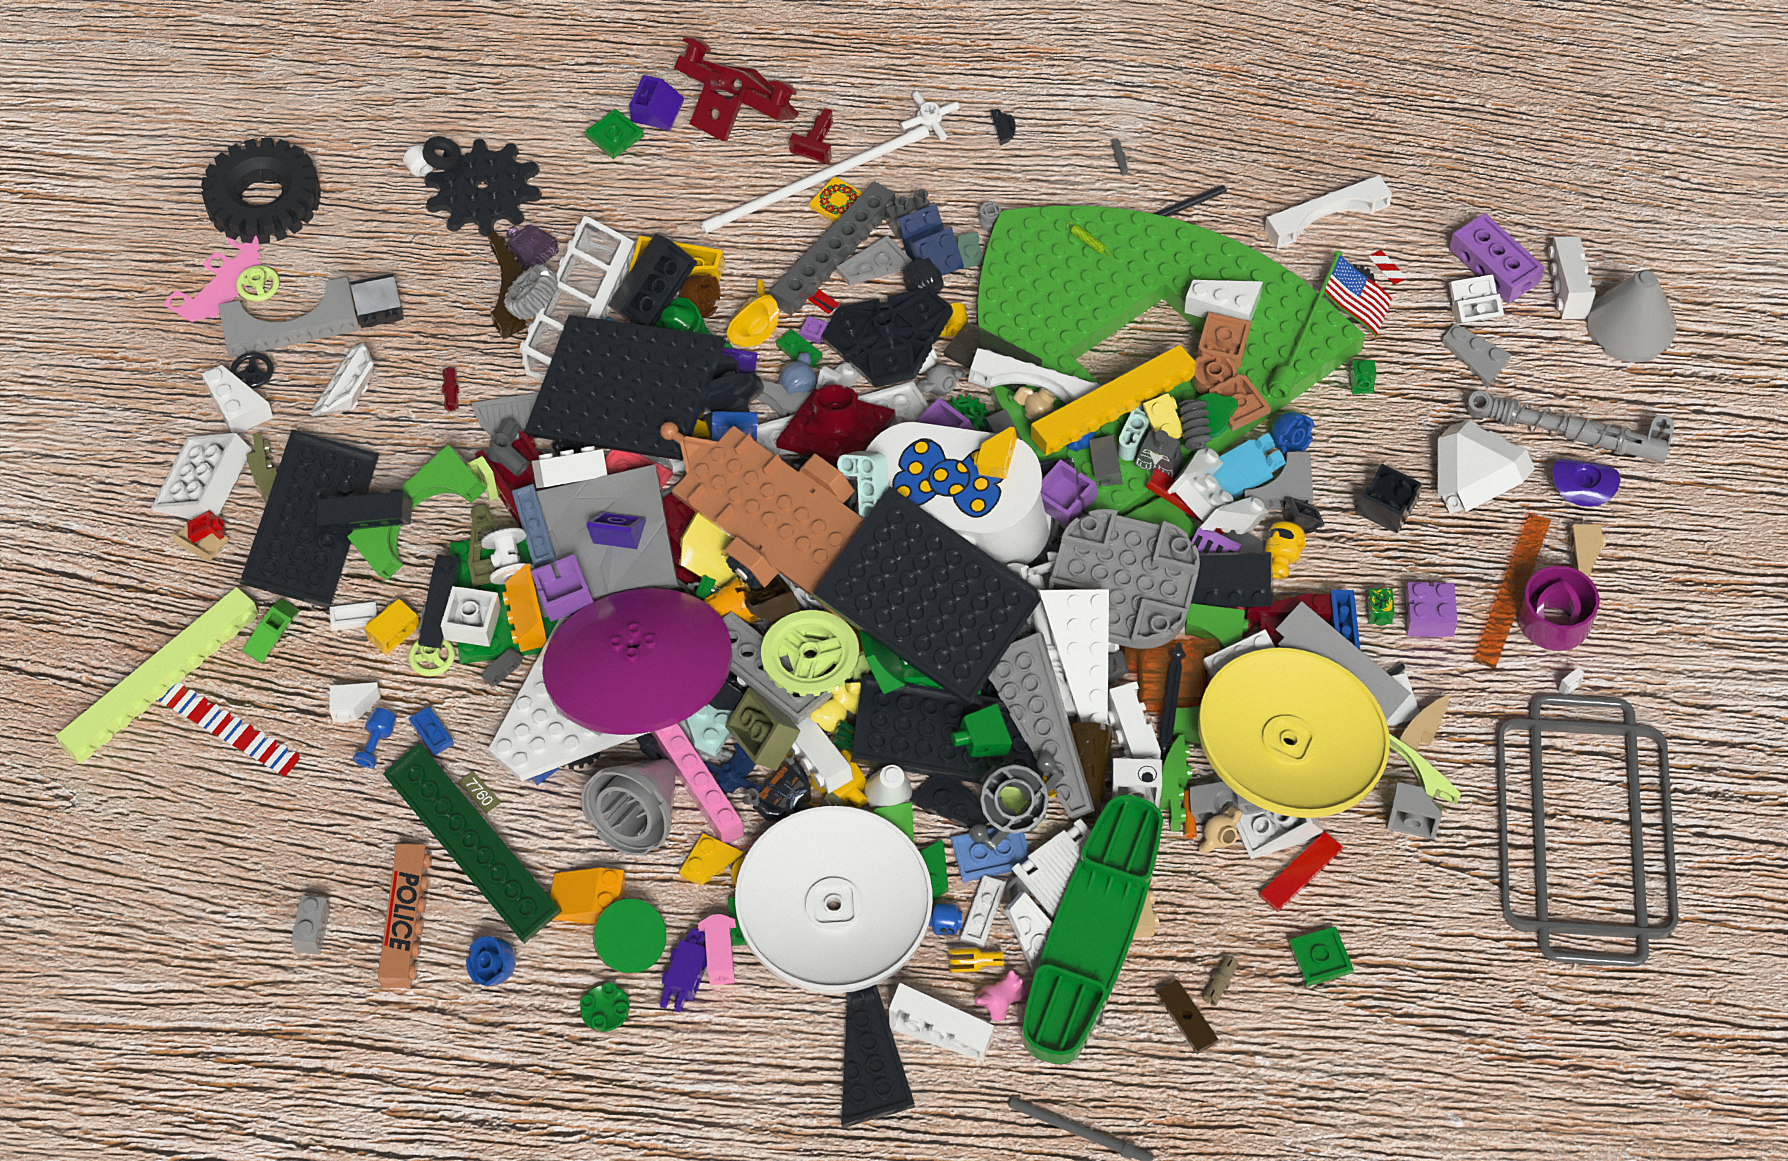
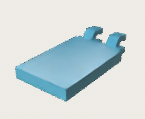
M1267 433L1259 437L1257 441L1250 439L1219 457L1223 464L1213 476L1217 479L1218 485L1232 495L1233 500L1244 494V490L1253 489L1273 477L1271 472L1286 464L1280 450L1270 454L1267 458L1264 453L1275 447L1270 434Z

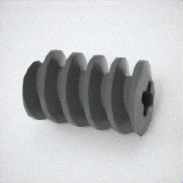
M1186 400L1179 403L1181 407L1180 415H1182L1181 423L1183 424L1182 431L1184 432L1183 439L1186 441L1184 448L1188 450L1205 448L1207 446L1206 443L1212 441V436L1205 435L1211 432V428L1204 427L1210 424V419L1203 418L1209 415V411L1202 410L1208 407V403L1200 400Z

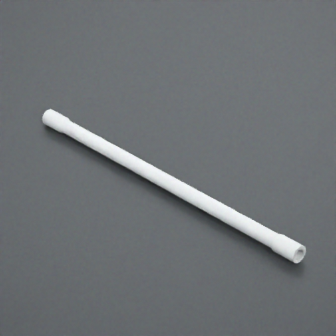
M925 125L910 130L893 140L721 215H716L700 222L701 228L705 234L721 228L723 225L907 144L924 139L929 136L928 129Z

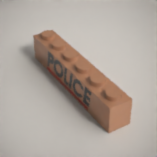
M396 844L378 979L382 988L411 989L412 980H416L417 965H414L415 957L420 955V943L417 941L418 935H422L423 920H420L421 912H425L426 898H423L424 890H428L429 877L426 876L427 868H431L432 855L428 854L426 845Z

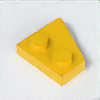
M702 833L679 871L680 877L702 886L710 881L714 875H719L725 871L728 865L744 857V852Z

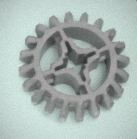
M543 264L531 266L527 271H523V274L518 276L512 282V286L508 288L504 300L505 307L518 319L525 320L528 317H533L535 313L538 314L542 308H545L547 303H550V299L554 297V292L558 288V281L554 272Z

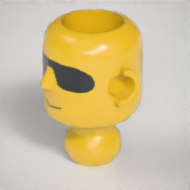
M1279 521L1272 524L1269 529L1265 552L1272 553L1273 578L1282 580L1288 577V565L1294 564L1300 559L1302 549L1306 546L1304 530L1292 522Z

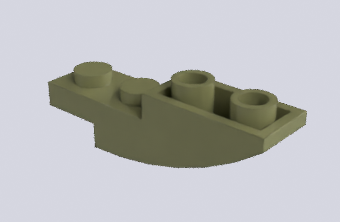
M262 433L253 434L255 452L246 454L255 486L265 503H267L277 470L276 467L273 468L271 459H267V454H271L269 442L264 441Z

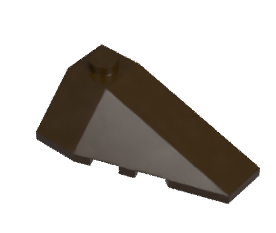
M779 574L765 588L761 585L757 589L750 587V591L747 592L748 599L744 602L751 614L773 623L787 615L800 611L793 591Z

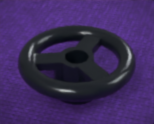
M249 352L242 354L234 360L230 367V372L241 381L245 378L246 382L244 383L251 389L263 386L271 379L274 365L265 354ZM249 359V365L246 366L245 370L236 374L238 366L243 361ZM257 359L266 363L267 372L258 369L256 365Z

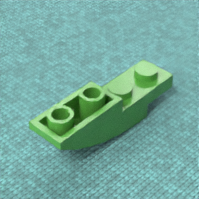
M1179 735L1173 743L1162 771L1159 810H1169L1170 831H1180L1181 822L1186 821L1185 807H1181L1180 801L1184 800L1183 788L1187 786V779H1191L1192 771L1191 765H1187L1186 758L1190 757L1189 744H1185L1184 735Z

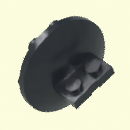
M734 371L726 372L717 379L712 378L698 420L705 421L711 438L712 412H750L748 405L758 398L764 390L762 379L756 373L735 374Z

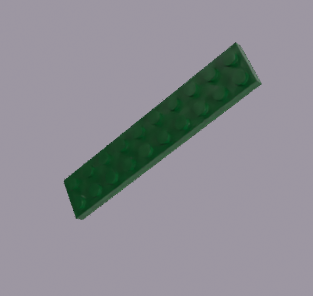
M420 743L383 773L386 779L524 944L562 912Z

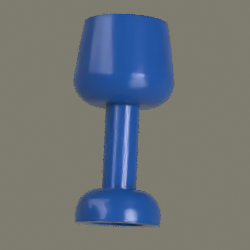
M375 708L365 723L367 732L371 734L364 751L356 752L352 758L356 764L369 769L375 768L376 758L373 756L376 745L380 738L390 737L394 729L396 716L392 712L383 708Z

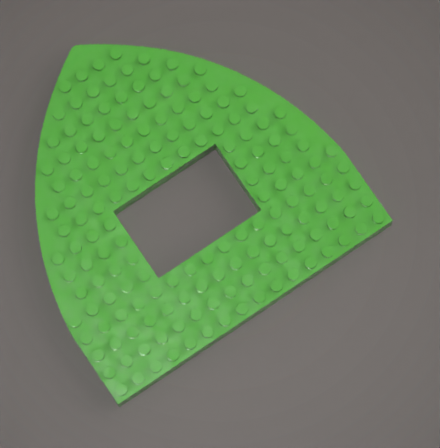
M1042 206L1002 211L997 218L988 243L979 285V349L990 350L1002 356H1010L1022 362L1033 363L1045 369H1052L1058 373L1076 376L1081 380L1100 384L1076 359L1161 300H1165L1202 334L1206 319L1184 312L1186 295L1193 280L1263 282L1261 298L1251 320L1252 323L1241 367L1237 368V374L1245 375L1249 378L1271 407V411L1269 414L1234 431H1231L1228 427L1224 433L1212 438V441L1208 442L1205 448L1209 447L1217 454L1362 351L1365 334L1322 297L1292 366V369L1297 373L1293 389L1285 399L1274 398L1270 394L1269 385L1276 369L1280 366H1288L1319 293L1303 279L1279 263L1229 237L1177 219L1121 208ZM1078 225L1103 243L1106 248L1102 251L1104 253L1097 252L1072 234L1070 231L1072 227ZM1192 379L1188 382L1180 383L1169 392L1163 393H1169L1170 397L1173 396L1177 405L1183 401L1196 400L1202 396L1194 388ZM1004 384L988 388L996 413L1004 409L1007 410L1022 441L1031 447L1039 461L1073 458L1077 475L1082 473L1097 483L1098 497L1086 511L1082 509L1085 515H1088L1093 510L1112 509L1118 510V516H1125L1135 508L1143 507L1159 497V495L1146 488L1152 472L1134 466L1137 457L1127 461L1118 455L1123 485L1116 484L1101 487L1099 482L1102 480L1096 481L1090 446L1088 449L1075 452L1068 449L1067 445H1065L1058 452H1052L1046 456L1031 439V424L1034 422L1025 416L1027 413L1025 406L1019 405L1013 399V396L1020 387L1030 388L1033 392H1039L1041 388L1026 384ZM1055 396L1056 399L1053 405L1056 410L1067 405ZM1131 412L1119 416L1113 422L1102 425L1095 431L1093 439L1114 435L1118 451L1119 436ZM1183 436L1178 438L1181 445L1183 463L1177 476L1195 454L1194 451L1184 448L1186 441H1184Z

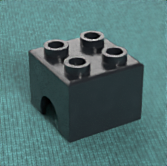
M1381 464L1376 471L1371 486H1367L1360 496L1357 514L1397 534L1419 500L1422 483Z

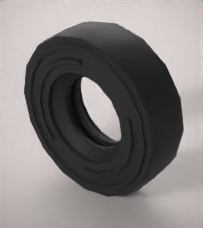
M435 136L425 142L422 154L427 164L433 168L450 170L458 165L461 151L458 145L451 139ZM434 150H443L449 154V157H441Z

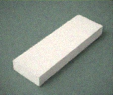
M983 875L960 937V942L984 949L1007 882Z

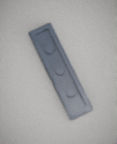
M534 484L513 490L512 494L522 528L527 535L526 542L534 567L537 568L557 561Z

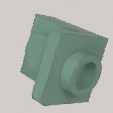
M978 232L958 235L957 246L964 265L963 269L983 265L984 257L979 245Z

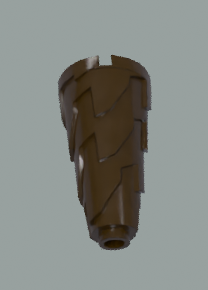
M1096 722L1071 724V731L1095 811L1082 815V818L1088 819L1096 818V814L1100 813L1113 735L1112 726L1105 724V730L1100 729L1101 723Z

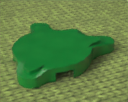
M1208 393L1198 397L1196 400L1208 403V407L1202 410L1209 411V415L1203 418L1210 419V424L1204 427H1210L1211 432L1205 435H1210L1212 438L1218 437L1228 429L1229 426L1227 424L1230 416L1233 417L1234 412L1238 408V401L1232 396L1224 397L1216 393ZM1178 404L1175 411L1179 417H1182L1180 415L1181 407Z

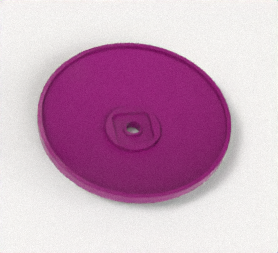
M646 588L628 590L592 602L577 611L561 625L550 640L544 654L542 664L543 680L548 697L553 705L573 723L605 734L634 735L648 733L670 727L687 719L701 710L715 697L724 685L731 668L733 657L729 631L720 615L700 599L686 593L668 589ZM639 645L638 648H630L631 646Z

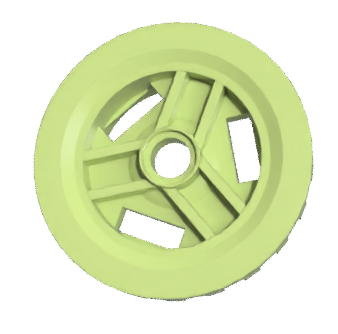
M805 610L783 617L768 630L761 646L762 666L770 681L773 680L780 689L782 687L785 688L787 693L793 694L797 692L800 696L806 697V694L820 696V693L824 691L827 693L833 692L835 687L843 686L845 680L853 676V671L858 666L859 644L853 629L840 617L824 611ZM808 650H814L817 654L812 658H807L804 656V653ZM788 655L793 671L788 672L782 666L780 661L782 656ZM833 664L837 665L831 672L821 676Z

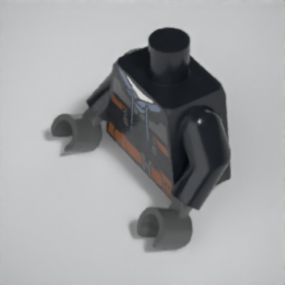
M792 747L788 751L789 757H785L783 761L787 762L788 765L783 764L759 793L754 788L746 790L752 799L748 796L742 797L744 804H752L753 809L767 821H780L791 809L798 813L803 810L816 808L809 803L811 800V785L798 760L793 759L795 757V750Z

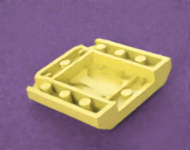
M696 512L681 537V559H679V565L701 578L706 575L708 578L716 580L715 586L718 588H722L738 578L737 574L733 573L726 563V559L730 555L721 556L723 550L733 539ZM744 583L746 589H747L748 592H749V591H750V587L748 586L747 583H746V584Z

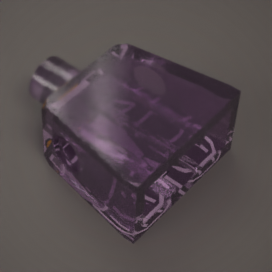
M532 224L525 226L522 230L512 226L506 233V236L509 238L508 247L510 253H515L519 261L518 264L521 267L524 266L526 270L531 266L534 267L537 264L542 265L559 252L557 239Z

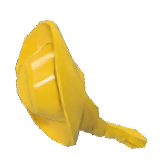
M757 279L756 282L757 295L750 297L730 320L726 334L732 344L741 347L760 345L771 337L778 324L779 309L777 302L771 295H766L765 283L762 279Z

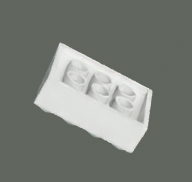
M236 433L188 437L151 509L190 520L208 510L214 515L219 516L225 501L230 495V491L238 480L244 464L247 462L246 454H249L252 449Z
M1218 775L1215 776L1217 782L1222 781ZM1238 800L1226 802L1228 808L1235 806L1240 809ZM1270 811L1244 815L1243 813L1242 818L1236 824L1251 859L1303 843L1323 832L1317 817H1291Z

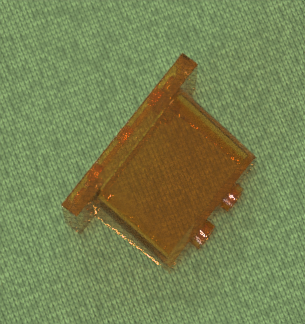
M1176 639L1149 649L1124 646L1123 654L1129 672H1134L1135 681H1137L1139 687L1136 696L1139 704L1144 702L1146 707L1143 713L1162 714L1169 665L1173 660L1171 655H1169V651L1175 648L1177 642H1181L1182 649L1186 653V657L1181 660L1182 673L1177 708L1200 706L1208 687V671L1203 664V659L1219 652V639Z

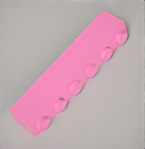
M678 723L653 731L652 736L656 738L657 745L668 757V761L674 765L676 775L718 840L728 844L743 836L741 819Z

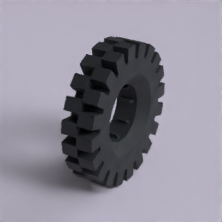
M262 138L260 147L256 146L255 139L245 140L246 149L243 151L237 143L228 147L230 157L222 152L214 158L216 165H208L205 170L207 177H203L201 183L203 190L201 193L208 216L220 233L225 231L226 237L236 240L240 235L242 243L251 244L254 237L257 236L259 244L270 243V234L274 233L277 241L287 238L285 229L288 228L295 234L303 229L301 221L307 224L314 217L312 210L317 211L320 204L321 188L315 166H313V162L308 154L304 155L303 150L297 145H293L290 148L289 142L281 139L274 146L272 138ZM273 181L282 186V192L279 197L270 203L251 205L242 200L243 192L254 183Z

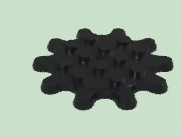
M476 139L473 142L472 151L461 155L456 167L442 172H429L424 178L425 185L436 188L439 191L436 196L427 200L426 209L430 213L439 211L449 212L451 216L446 226L452 232L460 230L467 223H474L478 226L480 235L488 236L494 232L495 222L501 219H506L514 225H519L525 219L524 214L519 210V206L523 202H537L542 198V193L537 187L527 184L531 177L539 174L540 168L533 161L527 163L515 162L519 149L513 143L507 144L500 151L488 150V145L483 139ZM444 152L442 157H449V154ZM482 182L488 185L486 188L483 189L478 188V186L481 185Z

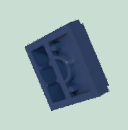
M930 203L895 218L906 254L910 259L915 261L929 258L940 270L942 276L964 267L952 227L942 223L936 203Z

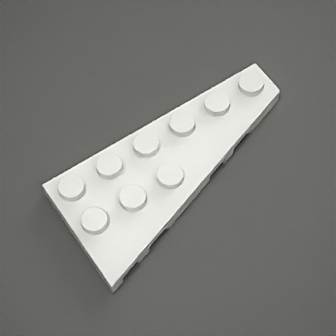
M1109 589L1037 590L1044 606V613L1050 625L1051 635L1062 669H1064L1068 688L1071 691L1079 723H1101L1100 729L1105 730V724H1108Z

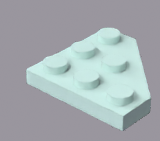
M708 704L684 721L691 733L694 747L716 756L731 735L725 725L734 711L716 710Z

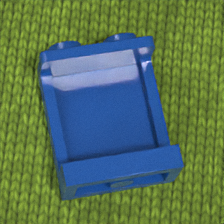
M712 412V441L718 442L735 426L744 434H750L753 440L757 442L758 414L755 412Z

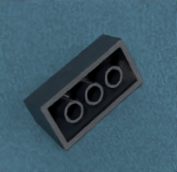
M655 233L608 306L633 324L655 327L662 312L669 306L697 264V261L671 240Z
M1271 552L1199 553L1200 565L1191 604L1216 607H1272L1274 587Z

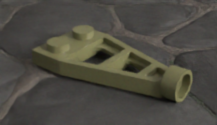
M484 505L476 506L471 510L472 527L468 566L473 587L492 583L490 575L500 569L499 567H494L491 558L480 560V552L485 548L482 547L481 541H479L478 533L491 530V532L499 531L490 516L489 508Z

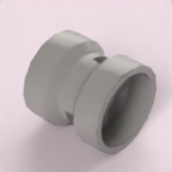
M986 202L980 207V226L985 231H993L997 218L1001 213V207L996 202Z

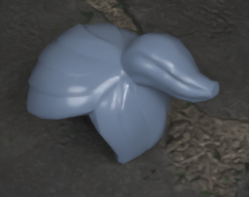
M800 353L797 358L798 361L786 364L780 372L778 383L784 386L789 395H792L794 392H808L816 387L817 376L815 371L809 366L811 363L809 353Z

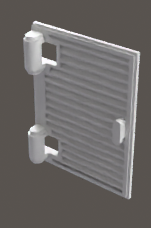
M1081 819L1074 822V827L1067 832L1063 830L1030 854L1027 861L1021 865L1018 863L1012 868L1013 872L1019 876L1052 918L1058 912L1068 884L1080 861L1082 849L1091 833V830ZM1081 833L1083 837L1074 842L1073 839ZM1032 868H1037V870L1032 874H1027V872Z

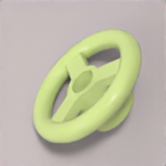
M252 266L240 273L236 281V288L238 293L249 301H264L277 292L279 277L273 269L267 266ZM272 277L273 285L268 292L264 293V282ZM243 285L252 286L257 290L258 295L247 293Z
M419 640L412 645L409 651L408 659L411 667L417 673L424 676L442 674L451 667L455 658L454 647L448 640L443 641V645L448 651L445 663L439 657L440 649L418 646ZM420 648L421 654L416 655L417 650ZM417 662H433L438 668L425 669L419 666Z

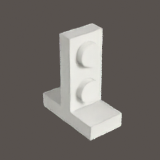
M845 361L834 370L824 366L820 369L816 389L819 390L824 386L835 384L850 388L862 375L852 368L850 363Z

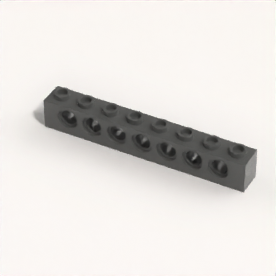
M874 181L770 290V295L776 300L778 308L790 316L797 310H801L805 301L810 296L816 294L823 282H827L836 267L842 264L849 255H852L862 241L868 239L875 227L877 228L881 225L886 217V208L895 205V193Z

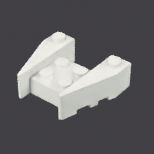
M1209 447L1198 450L1181 469L1167 492L1169 494L1176 492L1204 522L1200 527L1202 530L1214 531L1216 528H1222L1223 532L1229 533L1231 530H1235L1237 534L1252 531L1269 513L1264 507V503L1254 496L1234 502L1232 495L1224 491L1213 476L1223 464L1218 454Z

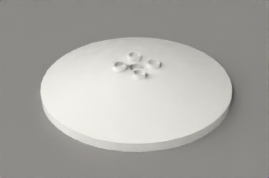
M844 806L816 807L800 811L782 819L761 835L751 847L742 863L737 878L735 890L736 914L740 931L749 949L758 961L774 975L792 985L814 992H853L876 985L899 971L916 953L925 937L931 919L932 885L922 855L913 842L895 825L878 815L857 808ZM830 901H837L841 907L836 911L828 909L827 904Z

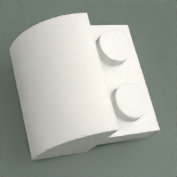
M1493 275L1449 283L1453 302L1451 309L1457 323L1461 324L1504 316L1500 294L1496 292Z

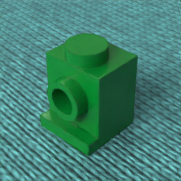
M1375 360L1352 361L1349 376L1352 394H1374L1377 375Z

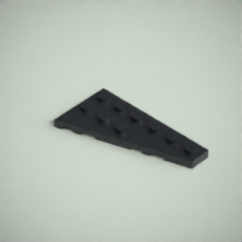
M877 985L847 992L842 1128L915 1108L912 1093Z

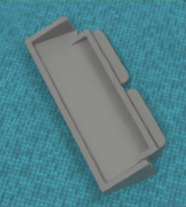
M1302 601L1276 628L1284 636L1278 643L1280 645L1279 648H1292L1318 654L1334 661L1355 675L1377 700L1386 722L1411 694V692Z

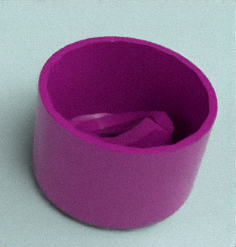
M1550 566L1539 570L1529 579L1518 613L1521 630L1532 643L1547 650L1565 651L1577 647L1588 637L1599 608L1598 590L1592 580L1577 569L1567 566ZM1557 608L1563 610L1570 619L1564 625L1553 624L1546 621L1544 609Z

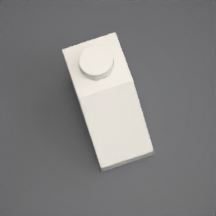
M377 682L330 686L329 711L333 722L346 723L358 720L381 698Z

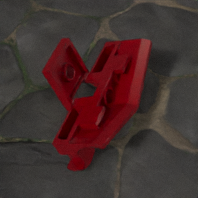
M689 36L682 39L688 45L684 55L678 56L674 69L704 83L690 125L724 142L728 141L742 103L775 120H794L799 116V112L789 103L791 95H797V91L788 82L777 79L768 82L756 69L720 65L703 60L705 53L711 52L710 46L705 41L696 37ZM736 79H739L742 83L739 90L734 85ZM715 89L725 90L733 94L732 99L715 92ZM714 108H717L719 111L717 119H714L712 116Z

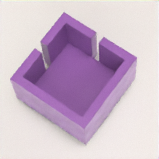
M938 398L915 421L974 430L968 418L941 398Z
M1060 459L1042 480L1041 497L1045 513L1068 527L1074 519L1081 517L1082 509L1086 511L1098 497L1097 483L1082 473L1077 475L1076 469Z
M575 554L555 561L561 576L558 579L554 574L551 564L531 571L551 622L575 613L593 602Z
M1408 582L1404 596L1405 614H1407V636L1454 637L1458 623L1455 583L1434 582L1433 586H1429V582Z

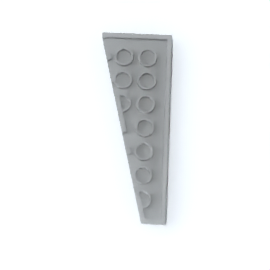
M1041 632L1011 643L988 678L997 689L1000 699L1004 701L1011 718L1025 742L1029 744L1035 759L1037 760L1040 755L1045 753L1055 758V766L1065 776L1056 784L1054 789L1068 816L1074 819L1095 811L1045 638ZM1050 772L1044 773L1047 779L1052 776Z

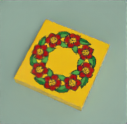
M834 176L809 202V208L836 222L863 192Z

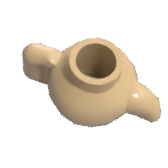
M1023 386L1013 396L1016 403L1025 406L1027 412L1025 416L1033 422L1056 411L1053 405L1056 397L1044 388H1041L1039 392H1033L1032 389Z
M1231 806L1224 815L1218 814L1210 818L1204 829L1206 840L1200 845L1199 851L1208 853L1215 848H1224L1234 844L1238 836L1236 824L1242 818V811L1235 806Z

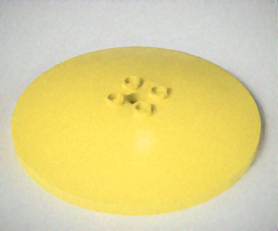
M1267 648L1235 658L1212 678L1206 688L1199 708V737L1204 753L1212 768L1227 786L1238 795L1260 808L1277 814L1299 818H1315L1343 812L1361 802L1371 793L1380 780L1388 761L1390 750L1389 730L1382 709L1373 694L1350 671L1334 661L1315 653L1292 648ZM1284 739H1292L1295 745L1286 744Z

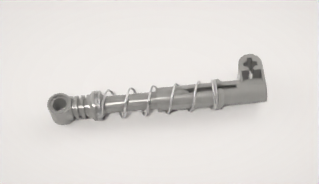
M1479 390L1470 395L1467 405L1468 413L1474 418L1480 419L1490 416V419L1496 417V421L1500 418L1505 426L1511 428L1519 422L1529 425L1531 433L1539 427L1549 430L1551 438L1555 437L1557 433L1565 434L1564 438L1570 439L1572 443L1579 441L1591 444L1593 449L1599 446L1610 449L1617 455L1626 453L1665 463L1674 431V422L1667 415L1656 416L1651 423L1648 435L1631 432L1629 428L1624 426L1619 429L1613 427L1612 423L1607 426L1593 422L1591 418L1584 420L1572 417L1571 413H1568L1564 418L1553 416L1549 407L1543 413L1533 411L1529 402L1521 407L1520 400L1512 399L1510 401L1507 400L1505 403L1503 402L1504 399L1498 401L1496 397L1493 400V396ZM1481 401L1485 406L1477 408L1473 403ZM1659 426L1664 427L1661 439L1656 438L1660 429Z

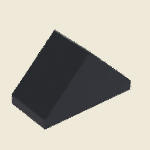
M1292 497L1286 499L1283 516L1285 521L1299 525L1304 532L1321 528L1325 525L1317 506Z

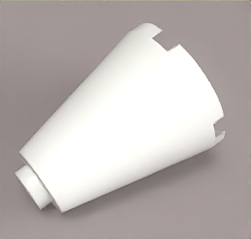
M888 765L869 777L865 785L864 792L867 797V803L873 811L876 808L908 803L912 798L910 781L902 769L895 765Z

